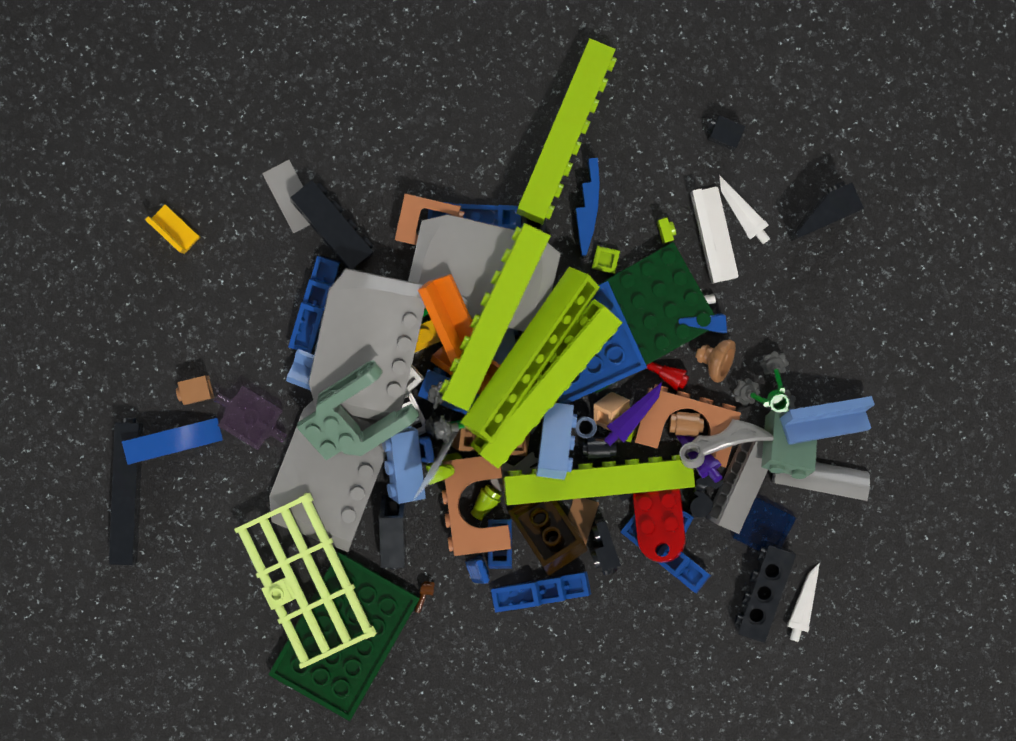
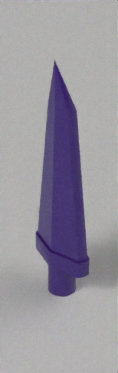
M662 382L612 423L610 422L607 428L611 433L604 439L609 446L618 438L623 443L628 439L633 430L658 400Z
M676 435L682 446L694 440L691 436ZM691 451L687 455L690 459H695L699 453ZM711 454L706 455L703 464L696 468L701 478L709 475L715 483L722 479L721 474L717 471L721 463Z

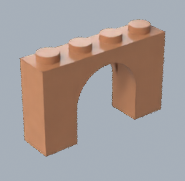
M661 386L659 398L638 424L633 442L658 449L667 418L680 409L697 411L706 421L708 428L707 436L716 435L724 431L732 419H740L741 413L735 411V406L723 403L722 407L713 405L714 400L700 397L699 401L690 399L691 394L677 391L676 395L667 393L668 388ZM648 388L646 394L653 390V388ZM732 446L711 453L715 459L719 460L722 467L727 466Z
M482 456L443 461V465L451 464L455 468V473L444 479L446 490H442L443 503L448 504L449 513L445 514L446 527L451 528L452 537H448L449 551H454V556L511 549L509 525L478 528L466 522L459 509L460 496L467 486L477 481L503 478L502 467L500 466L497 469Z

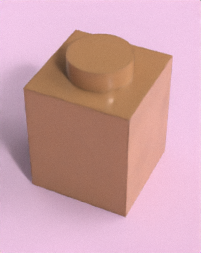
M209 375L178 382L179 387L176 388V394L179 402L182 401L183 405L214 398Z

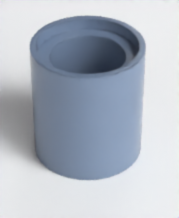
M586 416L577 418L576 428H574L575 433L582 438L592 437L597 430L596 422ZM587 420L591 424V430L586 434H582L579 430V425L582 421Z

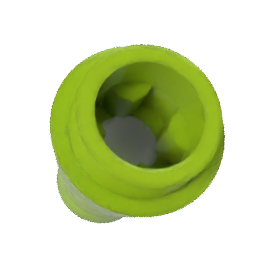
M487 484L485 488H481L470 513L478 520H483L501 501L502 493Z

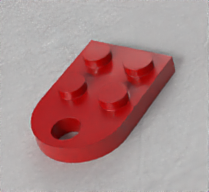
M671 489L633 494L637 540L640 550L647 558L655 562L665 563L676 559L682 553L686 543L681 490ZM660 544L669 546V553L664 557L658 556L656 552Z

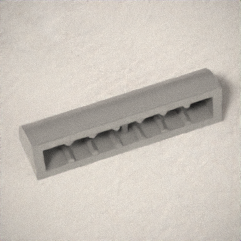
M763 441L746 442L738 445L723 481L725 482L719 487L713 501L712 510L705 519L733 532L740 533L768 469L761 468Z
M816 462L815 471L804 479H795L785 473H773L771 482L868 501L870 474L867 471Z

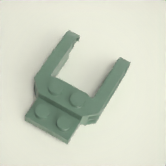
M374 360L367 362L319 393L316 411L297 423V429L325 460L330 459L341 451L344 454L362 456L410 426L419 416V412L410 404L397 412L393 411L365 430H360V426L340 404L374 383L381 376L383 370Z

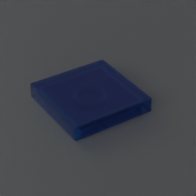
M756 497L740 533L735 532L732 538L757 551L760 550L761 546L765 547L766 542L782 547L796 517Z

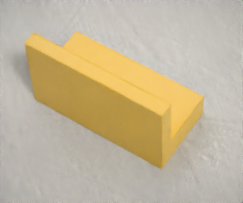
M164 205L152 218L148 216L145 219L180 253L185 254L200 238L167 205Z

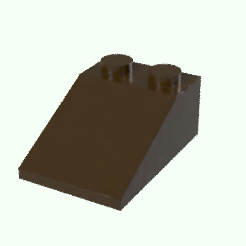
M557 501L519 504L508 511L548 575H551L588 551L584 541Z

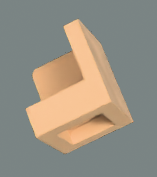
M610 392L594 403V421L597 425L609 430L607 426L610 422L612 423L620 414H623L630 408V400Z

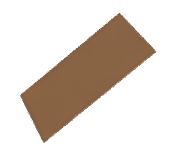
M586 498L573 499L568 519L586 545L599 503Z

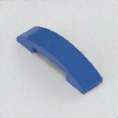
M453 204L462 206L461 211L465 212L464 218L513 230L517 226L521 228L522 216L516 214L518 206ZM428 209V219L448 215V213Z

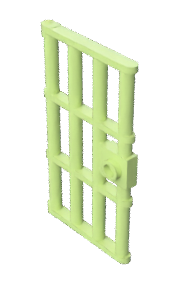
M304 493L298 499L234 529L236 533H239L257 571V578L260 577L264 586L262 591L271 610L275 609L279 617L277 619L278 623H282L300 661V664H298L300 669L377 634L374 626L370 625L356 596L354 584L350 583L332 545L333 540L332 538L329 539L312 503L314 500L311 493ZM301 502L321 542L311 548L307 547L289 509ZM278 513H281L299 550L298 554L289 558L286 557L268 518ZM257 523H260L278 561L277 564L265 568L247 528ZM324 548L343 588L332 594L329 593L311 556L312 552ZM301 557L321 599L311 604H308L289 564ZM281 567L285 577L273 583L268 573ZM343 594L346 595L364 632L351 639L332 600ZM296 599L300 609L287 614L284 604ZM323 603L342 641V644L331 649L311 610ZM302 613L321 651V654L310 659L290 620Z

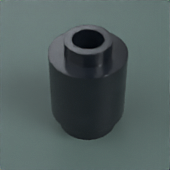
M606 437L587 438V442H582L583 456H587L588 461L611 460V457H616V441L609 446L604 441Z

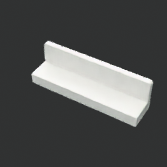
M718 187L693 190L690 195L711 284L738 278L739 275Z

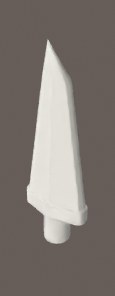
M720 176L721 192L748 238L752 239L754 236H757L762 244L766 243L770 238L763 229L768 226V223Z
M819 564L807 574L793 612L787 622V627L793 628L790 640L799 642L801 632L809 631Z

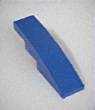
M590 158L587 161L590 182L582 183L581 185L584 207L575 209L581 257L587 255L597 217L600 183L598 158Z
M320 255L317 256L303 302L299 308L289 348L312 353L320 330L328 289L335 283L340 261Z
M218 418L122 441L127 464L129 465L222 441L223 437Z
M634 514L621 530V533L639 547ZM660 544L656 550L657 555L661 557L666 556L669 553V546ZM683 552L672 561L659 563L696 594L711 576Z
M585 571L493 588L491 593L495 612H502L590 596L591 589L588 574Z

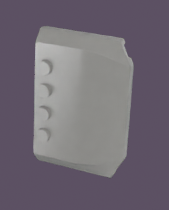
M449 214L423 220L408 281L425 284L428 281L451 274L469 315L473 319L475 314L480 315L484 307L480 303L485 293H490L494 286L490 282L495 271H501L504 265L501 258L506 248L511 250L514 243L511 237L515 230ZM547 243L508 328L525 331L553 290L561 253L549 243Z
M348 268L343 270L340 277L328 289L308 382L315 408L317 407L319 393L362 365L374 360L383 370L381 376L374 383L340 405L349 415L378 421L393 411L397 412L402 409L425 309L418 291L424 284Z
M311 401L303 409L299 421L316 411L314 401ZM350 415L360 426L361 431L378 421ZM296 426L269 495L270 510L273 511L303 496L304 493H311L314 500L312 503L329 539L332 538L333 547L349 552L386 457L382 443L362 456L344 454L341 451L330 459L325 460ZM302 502L289 508L301 534L320 541ZM281 513L271 517L272 523L288 529Z

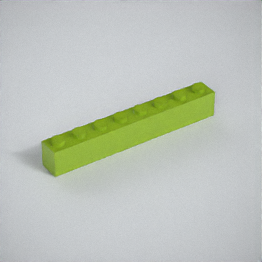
M589 38L516 214L542 225L545 218L550 220L555 208L551 203L554 197L559 198L564 187L560 183L563 175L568 177L573 163H570L569 160L572 154L577 156L582 142L578 141L581 133L586 134L591 121L587 120L590 112L595 113L600 100L595 98L598 91L603 92L608 79L604 77L607 70L611 72L617 60V58L613 57L616 49Z
M525 223L522 224L521 228L516 227L511 237L514 240L511 250L506 248L501 258L504 265L501 271H495L490 282L494 286L490 293H485L480 303L484 307L480 315L475 314L470 324V327L473 328L470 337H464L460 346L463 352L459 359L455 357L449 369L453 373L449 381L444 380L439 390L442 393L441 399L469 411L551 237L550 235Z
M571 267L564 273L460 422L473 434L491 444L493 443L599 290L598 284L588 274Z
M593 299L491 444L477 436L470 445L483 458L499 469L509 459L517 446L523 443L528 433L539 424L545 413L555 405L556 400L571 386V383L579 373L585 370L590 360L601 351L603 345L617 332L618 327L623 322L604 305Z
M680 454L671 455L672 460H662V456L649 457L648 462L639 463V459H627L625 464L616 465V461L602 462L600 467H593L592 463L578 464L579 469H572L571 472H567L565 480L536 476L537 468L531 469L532 473L522 474V470L508 471V475L503 476L505 504L517 505L695 487L694 470L683 465Z

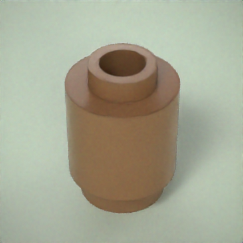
M677 412V414L670 415L669 432L679 436L697 437L698 433H703L704 419L700 418L699 413Z

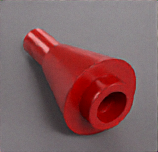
M651 362L647 365L648 368H646L658 374L676 391L679 388L684 389L689 380V376L686 375L687 370L661 366L655 362Z

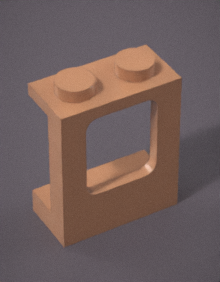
M406 193L395 240L414 245L417 244L418 234L416 231L420 212L423 208L464 218L465 212L461 211L462 206L453 205Z

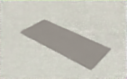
M290 160L262 173L292 232L295 233L309 226L310 224L290 202V197L303 187Z

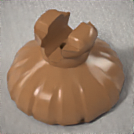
M724 340L715 348L703 345L697 349L695 355L697 361L708 365L709 375L714 382L719 383L727 376L735 356V342Z

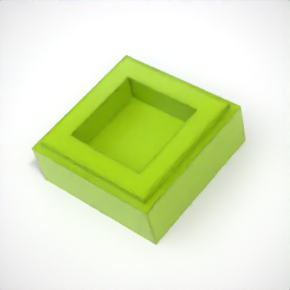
M597 246L592 269L615 274L620 251Z

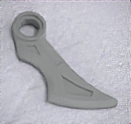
M732 419L729 426L721 433L711 436L698 435L692 442L683 445L679 453L683 465L693 469L701 466L705 456L741 443L773 441L774 437L771 433L754 424ZM691 451L699 453L695 459H687L686 455Z

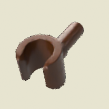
M425 581L422 583L420 599L416 605L415 612L420 613L426 595L433 596L434 582Z

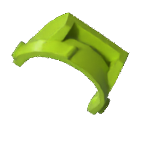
M458 452L446 454L433 479L428 484H434L452 476L455 473V468L451 464L443 465V461L463 459L462 455ZM427 463L426 471L429 472L433 463Z

